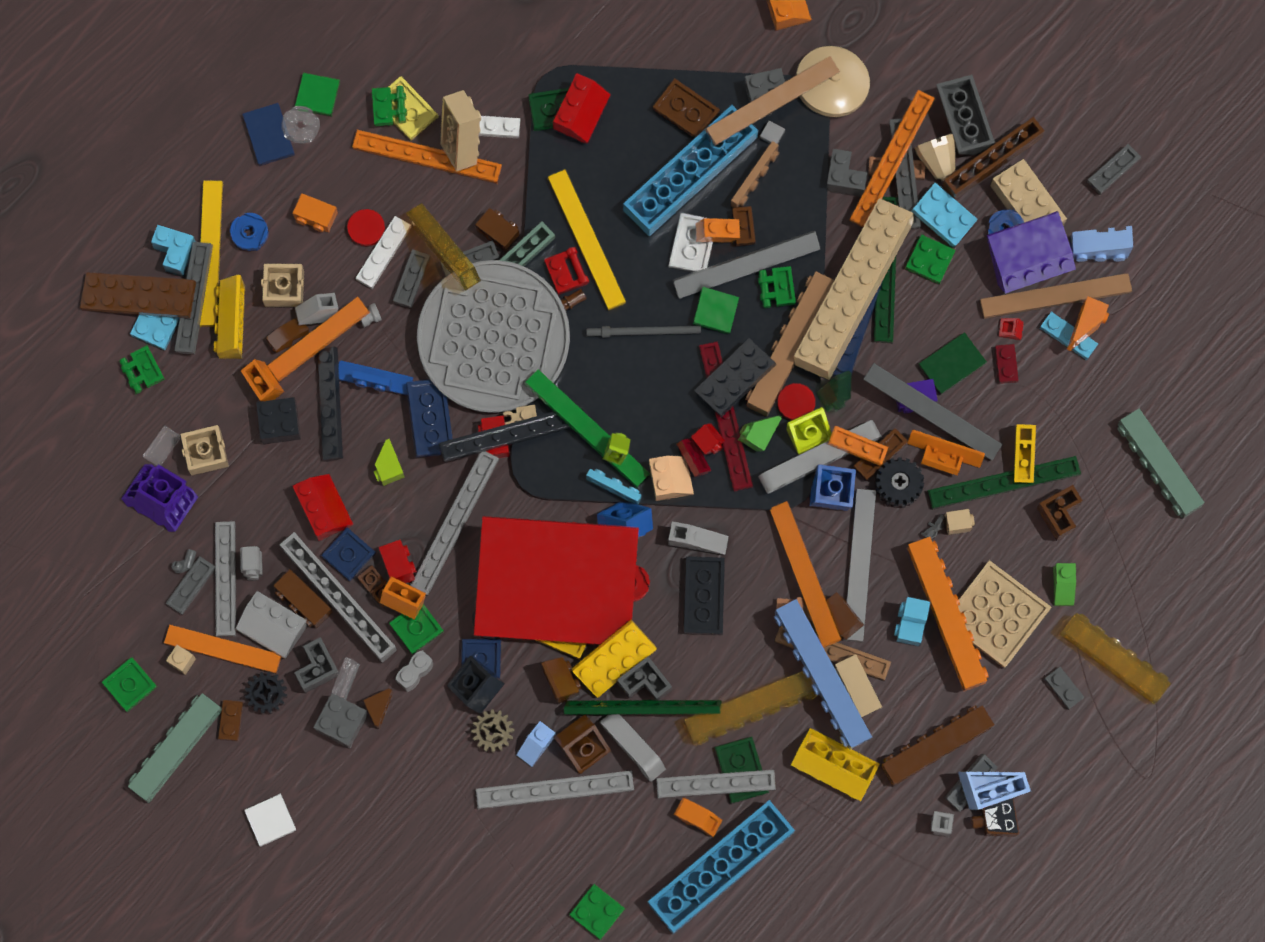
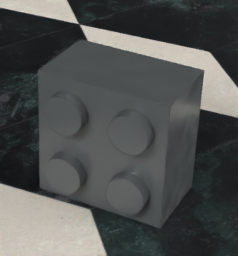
M332 693L313 728L316 732L351 748L368 716V712Z

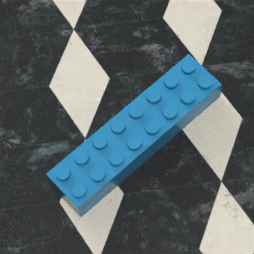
M731 105L709 126L737 111V109ZM751 124L716 146L705 130L702 131L623 203V211L650 237L756 140L758 130Z
M769 800L650 899L648 905L671 933L674 934L789 838L795 830Z

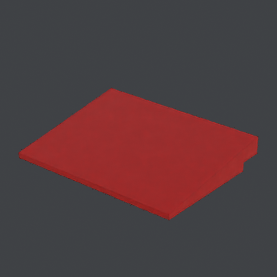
M483 516L474 635L602 644L632 620L639 527Z

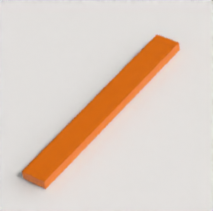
M917 90L850 218L851 222L864 227L878 199L884 197L935 99L934 97Z
M357 130L352 146L355 150L493 183L498 182L502 164L477 158V165L456 172L444 150Z
M786 501L772 507V510H770L823 648L841 641L789 503Z

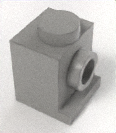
M934 811L931 820V831H933V834L949 837L952 831L954 814Z

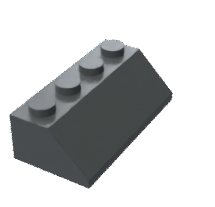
M973 75L936 84L958 153L977 155L993 146L995 141Z

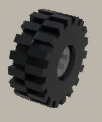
M898 457L897 460L892 458L889 462H885L878 470L875 481L876 493L880 495L881 501H886L888 506L892 504L894 508L898 506L905 508L906 505L909 504L910 506L914 501H917L922 493L924 474H921L922 470L920 467H916L917 463L909 462L910 459L908 458L906 460H902V457ZM898 477L905 481L901 487L898 486V483H895Z

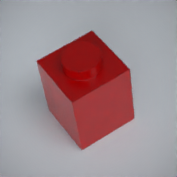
M712 424L703 425L691 436L704 454L717 453L725 442Z

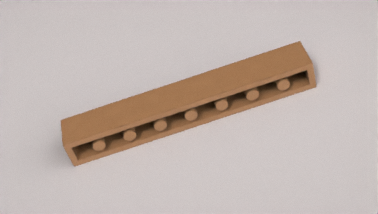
M815 272L813 277L809 276L805 284L807 286L805 293L801 292L797 299L799 305L796 309L793 308L788 317L791 319L789 324H784L780 335H782L780 341L776 340L771 349L773 351L771 359L775 361L776 366L757 383L754 390L748 392L745 399L748 401V408L766 417L768 416L795 365L794 355L835 280L818 272Z

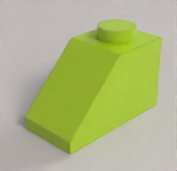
M612 433L603 459L621 465L628 454L631 439L626 438V435L622 433Z
M387 439L375 463L377 470L374 471L377 482L382 481L383 486L405 478L391 441Z

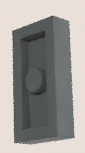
M1061 667L1044 679L1068 710L1084 698Z

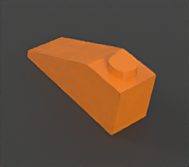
M1089 296L1086 298L1081 307L1067 350L1071 351L1094 333L1101 323H1106L1109 313H1107L1108 304Z

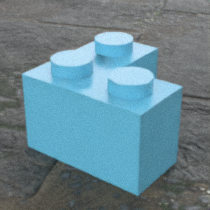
M157 225L151 243L154 249L167 253L163 262L165 271L184 277L190 261L192 244L196 242L194 236Z
M907 597L906 601L901 603L898 617H901L900 625L896 624L894 633L897 636L896 642L920 646L924 626L927 621L929 601Z

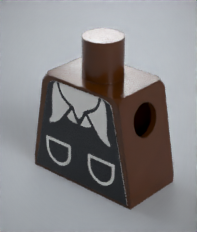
M1013 798L982 808L981 816L971 817L973 829L984 827L985 836L1016 837L1019 835Z

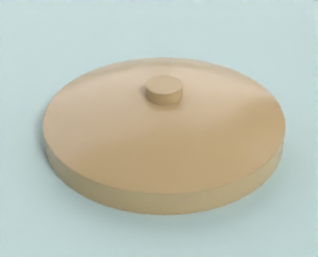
M825 46L814 49L802 59L796 76L831 56L840 72L801 95V100L811 110L824 116L842 117L853 113L863 104L869 92L870 78L864 63L854 53L841 47Z

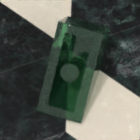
M850 370L836 375L817 392L827 412L842 410L846 407L845 403L851 399L852 373Z

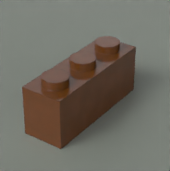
M291 570L273 585L277 590L275 594L282 601L286 599L290 603L288 607L295 614L299 612L304 616L303 618L309 627L313 625L317 629L333 613L331 608Z

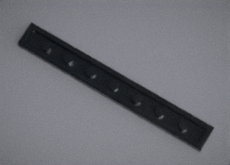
M585 404L577 405L588 415ZM550 412L440 442L438 446L443 461L448 462L571 427L555 412Z

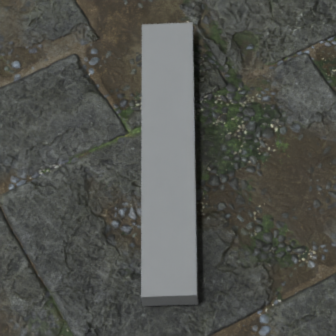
M235 521L215 522L216 636H236Z
M774 770L657 778L658 798L776 790Z

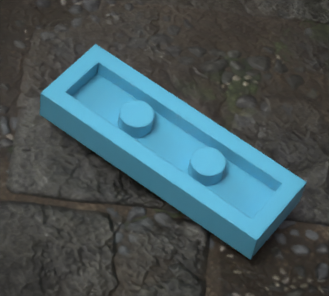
M1051 312L1040 329L1068 347L1074 327ZM1087 337L1072 351L1087 360L1098 343Z
M589 469L586 475L588 481L631 503L639 504L641 494H639L637 489L623 486L622 482L616 478L609 479L605 477V473L598 469H595V471Z

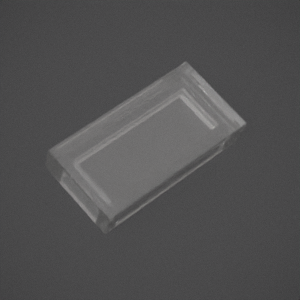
M164 426L144 453L143 458L155 466L158 464L162 465L181 436L167 426Z
M345 658L332 690L333 694L345 700L347 699L360 666L359 663L351 658Z

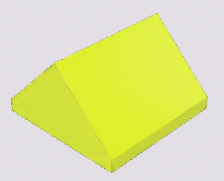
M823 407L788 422L786 428L799 455L829 441L832 434Z

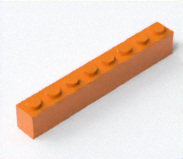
M927 537L908 544V552L927 600L930 602V608L963 691L986 684V678L989 677L985 666L982 667L980 664V652L978 648L975 649L973 646V634L971 630L967 631L965 614L959 611L958 606L960 602L957 595L952 593V581L944 573L946 567L943 559L938 558L936 552L939 549L936 542L932 541L931 537Z

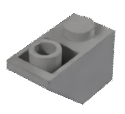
M335 293L316 294L295 307L298 324L324 323L338 312V304Z

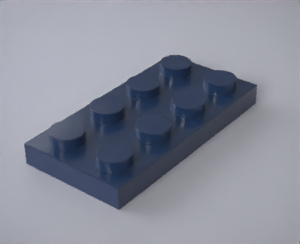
M431 380L407 382L406 390L415 456L441 455L438 444L453 439L447 396Z

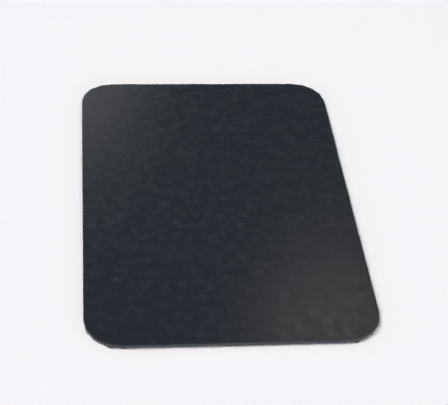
M585 65L560 66L544 74L536 84L534 93L570 88L576 73L594 80L611 96L588 144L553 128L534 131L531 115L524 237L538 224L543 222L555 234V239L524 267L541 276L557 293L544 259L565 252L570 248H576L581 267L590 282L558 295L560 300H562L563 296L567 297L581 289L586 296V300L576 304L571 310H565L570 330L569 351L564 367L554 384L576 405L585 404L588 416L608 435L622 433L626 435V438L631 439L628 453L650 473L649 459L663 456L684 457L677 443L681 440L692 438L691 436L703 425L712 424L719 432L715 411L694 391L707 379L699 345L718 341L724 363L750 338L771 358L773 354L771 349L776 340L780 341L782 337L780 332L784 324H789L791 319L788 317L793 308L796 309L799 305L797 299L801 292L805 293L807 289L805 284L809 276L813 277L815 272L825 275L828 190L826 188L828 182L830 117L811 110L799 96L775 110L772 114L753 123L752 125L758 130L757 139L649 237L623 211V203L695 139L654 111L653 106L671 82L676 79L720 109V113L714 119L715 121L731 105L738 110L749 104L744 86L745 76L756 73ZM783 75L785 82L795 77V75ZM768 121L784 128L785 132L778 143L779 155L777 159L769 163L767 173L764 177L760 176L757 180L759 182L758 186L753 192L750 191L747 196L749 198L743 206H751L755 244L736 246V240L731 243L713 242L707 268L815 231L820 250L763 269L766 270L767 276H772V268L791 266L796 304L777 307L775 299L770 300V308H763V302L760 300V294H762L761 285L758 284L759 271L709 288L739 297L730 334L701 326V333L611 335L607 338L587 336V328H602V326H609L610 328L699 326L693 324L701 291L679 299L673 284V279L693 272L669 268L680 214L685 213L709 219H733L731 200L770 145V143L760 139L761 133ZM566 170L626 301L625 304L609 311L548 180V176ZM570 258L565 259L573 281L578 280ZM768 284L769 292H775L774 284ZM794 365L783 388L793 383L807 386L815 397V408L813 411L819 409L821 376ZM747 394L734 405L739 431L747 423L773 416L781 417L764 451H755L743 443L753 485L752 488L738 491L733 490L723 445H721V450L715 454H704L700 449L711 471L695 477L689 468L694 495L660 501L655 500L651 473L637 488L634 487L572 428L512 444L511 453L513 475L520 487L534 497L547 500L629 503V501L586 479L589 469L594 471L598 469L605 473V477L609 479L616 478L622 482L623 486L637 489L639 494H641L639 504L772 510V507L787 501L792 509L803 503L811 494V486L816 471L767 494L758 476L799 456L786 430L787 423L790 420L784 418L779 412L777 406L778 397L766 417L747 407L748 401L745 400ZM540 398L526 405H535L537 416L554 412Z

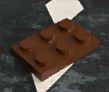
M676 79L671 82L653 106L654 111L694 138L704 131L720 113L719 108Z

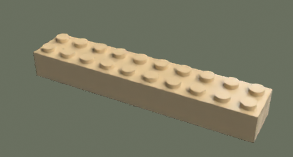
M880 198L878 199L794 355L796 366L830 380L914 222L912 212Z

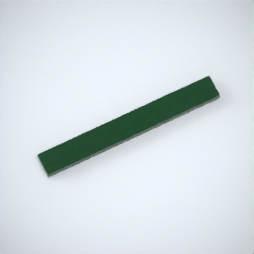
M898 197L882 198V200L898 206ZM896 256L883 279L875 303V343H893Z
M1073 456L1034 465V483L1014 482V470L930 489L927 492L933 510L1080 476L1081 471L1077 457Z
M567 700L564 706V714H720L722 701Z

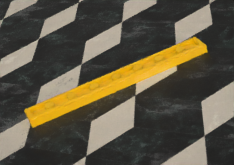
M566 170L548 176V180L608 311L625 304L626 301Z
M203 181L201 243H211L213 249L200 327H215V323H217L216 305H218V298L216 296V288L219 286L222 181Z

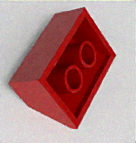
M576 73L553 121V129L588 144L611 94L594 80Z
M330 474L310 477L293 485L318 541L353 526V522Z

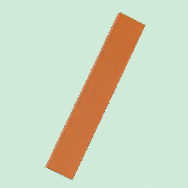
M359 297L355 298L267 366L280 382L370 313Z
M169 625L164 641L166 645L173 647L179 645L188 651L277 674L282 658L274 652Z

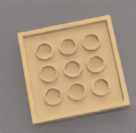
M990 560L959 599L960 605L958 606L960 613L963 612L965 614L967 631L971 630L973 634V645L1004 669L1051 609L1050 605Z

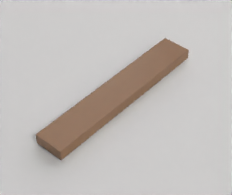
M780 626L775 642L794 649L791 643L788 644L783 635L785 631ZM837 642L824 647L831 662L837 664L856 654L866 675L885 681L891 664L890 661Z

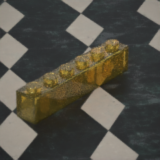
M422 203L406 213L415 231L465 291L481 281L474 265Z
M1076 613L1060 635L1155 705L1170 686L1169 678L1161 672H1155L1150 663L1139 660L1137 654L1132 650L1124 649L1120 646V641L1114 637H1108L1101 627L1093 626L1085 615Z

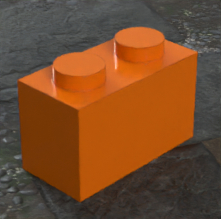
M301 194L293 211V216L297 223L301 225L308 224L313 226V229L316 231H326L328 233L338 214L335 206L305 194Z
M704 218L695 223L696 242L731 243L740 238L739 219Z
M254 359L241 370L260 401L275 400L284 393V390L265 362Z
M391 577L382 592L380 603L415 620L423 606L426 593Z

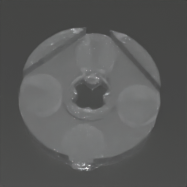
M304 106L293 107L292 110L285 113L282 120V130L285 138L295 143L312 142L320 128L319 118L313 114L310 108ZM302 121V124L306 125V127L298 128L296 124Z

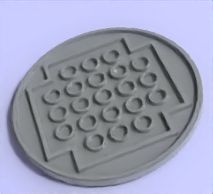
M487 260L471 263L455 270L433 289L420 314L417 344L420 359L427 375L445 396L468 409L487 413H499L526 406L539 398L525 385V382L538 369L551 382L554 383L557 380L567 359L570 330L567 314L559 296L541 276L516 263Z

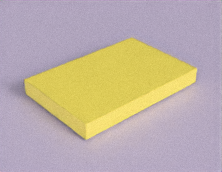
M400 76L389 87H391V94L397 93V86H404V92L406 93L405 108L407 109L406 123H399L398 117L393 118V123L412 140L439 116ZM392 102V110L398 109L397 102Z

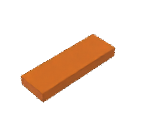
M834 426L828 442L830 446L879 466L883 464L888 450L887 446L838 426Z

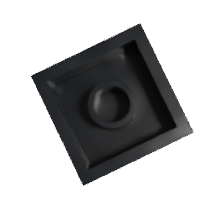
M295 397L256 402L260 439L263 445L301 440Z

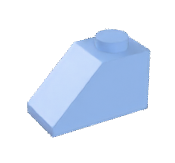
M539 721L525 740L517 756L533 767L553 741L556 733Z

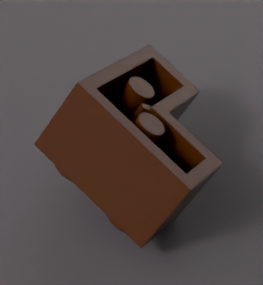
M1074 485L1042 501L1037 507L1056 541L1072 533L1076 528L1068 512L1079 507L1083 500Z

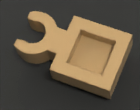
M535 405L517 407V413L511 411L503 413L504 417L509 416L512 418L510 422H505V425L537 416Z

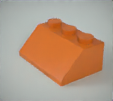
M766 0L776 30L811 21L805 0Z

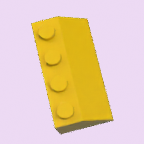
M235 275L220 280V286L216 288V296L219 298V305H216V316L219 317L218 323H215V334H218V340L214 341V352H217L219 359H242L245 285L241 275Z
M810 728L791 765L799 771H803L815 779L832 786L834 789L840 790L850 797L861 801L880 764L852 749L849 750L843 744Z

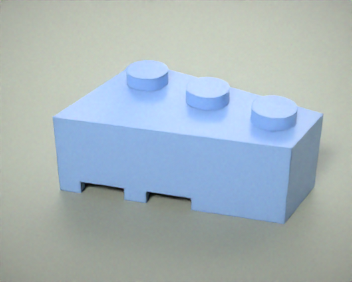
M1126 226V230L1115 231V228H1108V232H1097V230L1072 232L1070 247L1073 258L1078 262L1087 261V259H1095L1098 262L1105 261L1106 259L1124 261L1133 249L1132 226Z
M958 772L970 810H979L1031 791L1025 772Z

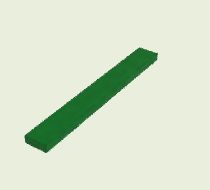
M538 369L525 382V385L604 457L610 435ZM629 453L621 465L609 462L636 488L650 474Z

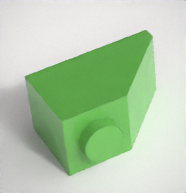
M773 416L745 424L740 431L741 435L738 440L755 451H764L781 417Z
M1056 563L1053 568L1054 606H1074L1076 563Z

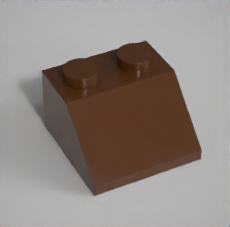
M560 657L541 663L543 673L558 705L580 695L579 689H581L578 679H573L570 673L572 672V666L569 660L565 662L564 658Z
M585 714L553 737L579 774L611 752L596 726Z

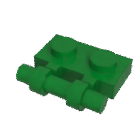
M397 86V93L391 94V87L372 88L375 126L393 125V118L398 117L399 123H406L407 109L405 108L406 93L404 92V86ZM392 102H397L398 109L392 110Z
M791 266L772 268V276H767L766 270L759 271L758 284L761 285L762 294H760V300L763 302V308H770V300L775 299L777 307L796 304ZM768 284H774L775 292H769Z
M147 345L131 353L133 361L128 363L126 358L119 360L122 366L121 370L123 374H126L129 380L128 384L130 388L134 389L136 394L143 391L140 386L143 382L149 388L165 380ZM136 367L141 374L138 377H135L132 371Z

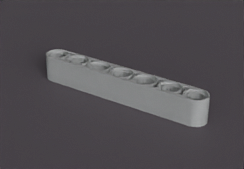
M873 420L849 430L874 442L882 437ZM829 441L764 472L758 477L767 494L816 471L819 464L828 465L850 453L828 445Z

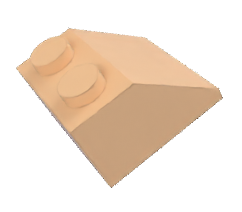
M663 456L649 459L656 501L694 495L689 466L684 457Z

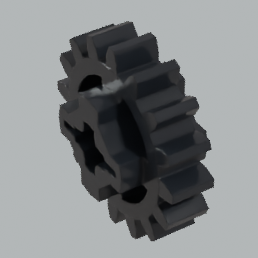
M260 672L259 678L254 675V682L248 681L250 688H245V691L249 693V695L245 696V699L251 700L248 705L250 707L255 705L254 711L257 712L261 709L263 715L266 710L270 714H272V709L274 708L279 711L278 705H285L282 699L288 697L287 694L283 693L288 690L286 686H282L284 680L278 681L279 676L276 674L272 677L271 672H268L267 676ZM268 681L274 682L277 686L269 685ZM260 683L259 688L254 691L255 687ZM265 687L269 691L268 700L263 695V693H265ZM275 696H278L277 700L273 703L272 701ZM255 700H262L265 705H260Z

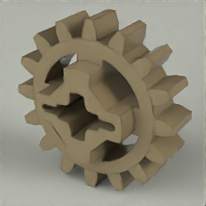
M492 709L489 715L484 711L483 718L479 715L477 716L479 722H473V726L476 729L472 730V734H477L473 740L480 741L478 743L479 748L484 745V751L487 752L491 748L492 752L495 753L496 748L503 751V745L509 746L507 740H513L510 733H514V729L509 728L513 725V722H507L508 715L502 717V711L495 714ZM489 719H493V721L490 723H484ZM501 721L506 727V732L500 728ZM493 727H496V731L499 733L490 735L489 729L492 730ZM480 731L486 734L485 741L481 738ZM502 739V741L493 744L495 740Z

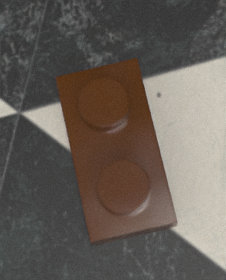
M751 206L732 208L733 219H739L740 238L736 240V246L755 244Z
M223 700L219 740L239 741L243 702Z

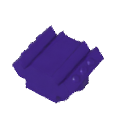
M144 464L122 497V500L127 507H134L138 513L152 519L157 525H164L168 532H176L198 496L193 489L186 486L187 481L158 464L155 467L152 464Z

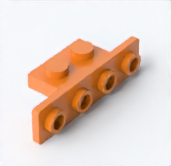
M916 430L911 431L908 440L909 445L925 450L921 464L957 476L962 462L980 468L985 456L983 452Z

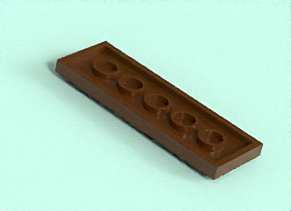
M86 272L80 309L82 311L190 318L196 281L190 279Z

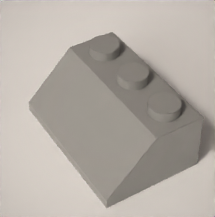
M257 591L246 606L236 630L286 659L305 631L306 620Z

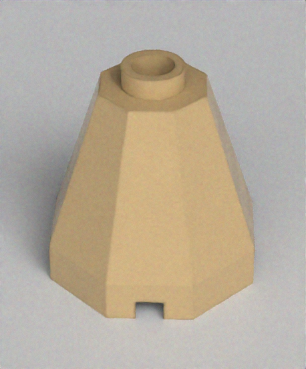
M953 134L914 147L916 154L935 179L944 181L951 174L955 173V140Z

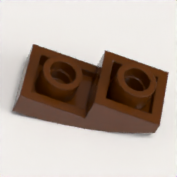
M297 318L272 332L266 337V341L277 353L291 347L292 341L308 335L309 328L305 324L299 325Z
M370 565L357 578L383 608L385 605L381 604L380 600L387 582L373 565Z

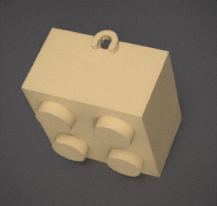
M264 264V277L261 279V286L263 287V303L265 307H297L303 303L304 269L302 264Z
M218 425L181 434L184 448L182 453L186 457L191 476L229 467L224 440Z

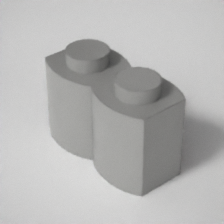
M256 546L241 547V573H243L247 580H258L259 577L263 576L262 552L260 548Z
M417 652L411 658L409 665L403 667L396 676L397 683L407 692L413 690L418 685L420 678L431 671L434 664L433 660L425 652Z

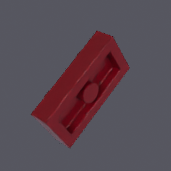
M1015 344L996 345L995 354L999 384L1018 383Z
M692 438L684 439L677 443L681 454L684 456L690 471L695 477L711 471L698 445Z

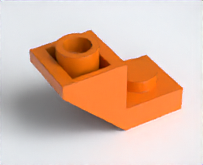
M682 798L674 813L684 823L696 826L711 837H714L722 822V819L710 810L686 798Z

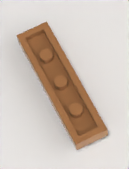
M771 142L732 198V208L745 205L749 198L747 196L750 191L753 192L759 184L757 180L760 176H765L769 169V163L777 159L779 155V145L777 143Z

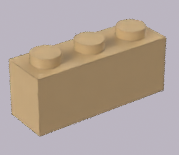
M856 654L835 664V670L840 679L843 680L845 688L861 717L882 707Z

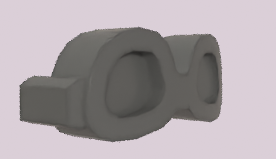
M940 514L935 525L929 522L930 528L924 533L922 532V536L925 538L931 537V539L936 537L937 531L943 530L946 525L945 516Z

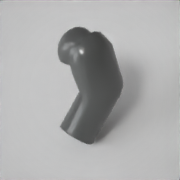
M187 549L185 559L178 562L174 561L171 566L172 570L175 573H183L191 569L197 552Z

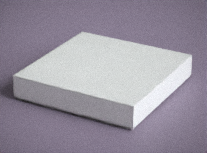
M281 794L244 810L260 847L297 831Z

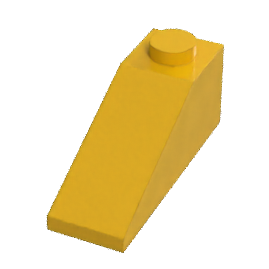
M1016 424L1014 482L1034 483L1036 425Z

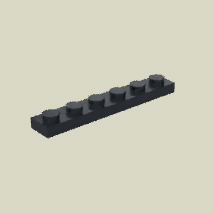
M334 346L324 348L318 352L323 461L326 462L343 459L338 348Z

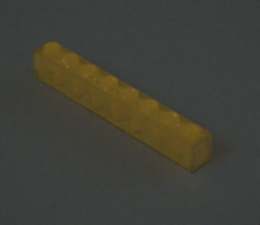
M802 671L722 704L720 714H697L685 719L684 724L692 743L701 745L708 742L709 737L716 735V738L727 734L726 730L731 728L738 730L744 727V723L752 720V723L763 719L765 714L770 713V715L779 713L782 707L788 706V708L798 705L799 700L805 698L807 701L817 697L811 687L813 684L811 678H806Z

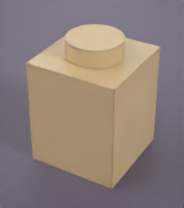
M969 509L946 512L945 514L947 535L970 532L972 526L975 525L974 516L970 514Z
M176 645L166 661L170 666L186 675L196 658L187 650Z

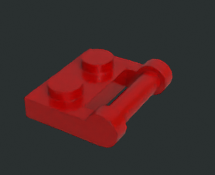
M575 247L544 259L558 295L590 282L588 276L584 274ZM570 258L578 280L573 281L565 259Z

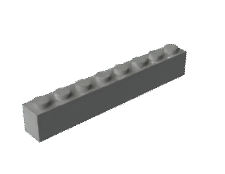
M295 532L280 544L285 554L382 663L397 651L395 645Z

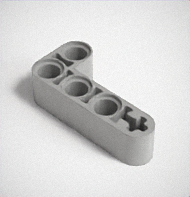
M608 714L599 722L604 730L637 764L642 774L650 782L666 770L657 754L620 714Z

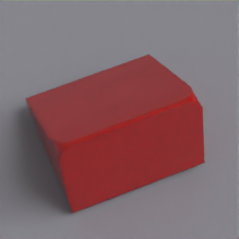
M1001 318L998 336L1021 340L1023 321L1019 318Z

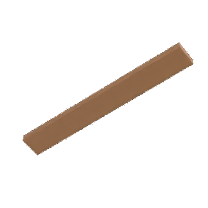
M831 56L709 126L705 131L716 146L837 75L840 70Z
M1126 273L980 299L983 318L986 319L1082 302L1088 296L1099 299L1128 294L1132 292L1129 274Z

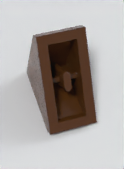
M389 688L363 700L375 727L378 729L381 728L393 696V691Z

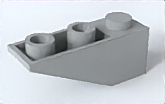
M672 522L668 545L725 555L729 536L689 524Z

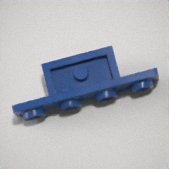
M339 361V380L355 383L359 387L366 388L368 386L381 392L389 391L407 395L406 383L413 381V377Z

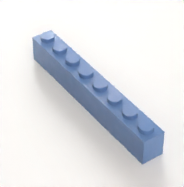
M797 599L776 609L774 619L779 627H783L785 631L783 635L787 643L793 645L795 650L792 652L797 661L801 660L804 666L802 670L806 678H811L813 682L811 687L814 693L820 695L823 700L821 705L826 713H830L832 726L835 730L838 729L842 735L840 740L843 746H848L849 750L870 740L872 736Z

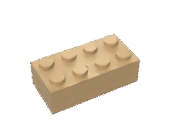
M464 90L444 96L442 105L440 144L456 172L477 165V156H479L478 145L480 144L479 133L481 130L479 125L481 115L478 110H475L471 97L467 96Z
M1024 159L992 179L990 186L1007 210L1012 209L1020 214L1024 222L1058 211L1064 226L1067 218Z

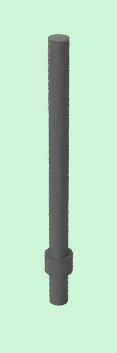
M602 326V328H587V336H602V338H607L611 335L701 333V326L628 328Z

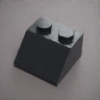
M470 655L447 686L467 707L481 714L505 683L495 673Z

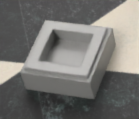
M768 121L760 135V139L770 144L772 141L778 144L785 129Z

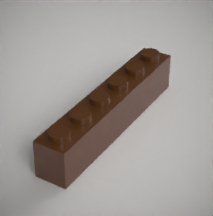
M1032 117L947 177L943 182L942 188L955 200L1041 140L1045 132L1044 129Z
M975 705L966 711L968 714L961 717L958 715L950 720L951 724L944 727L941 725L933 730L934 734L931 736L924 735L916 740L917 744L911 747L909 744L900 749L901 753L894 757L892 754L883 759L884 763L881 765V768L891 785L894 787L992 729L995 724L983 705L980 707Z

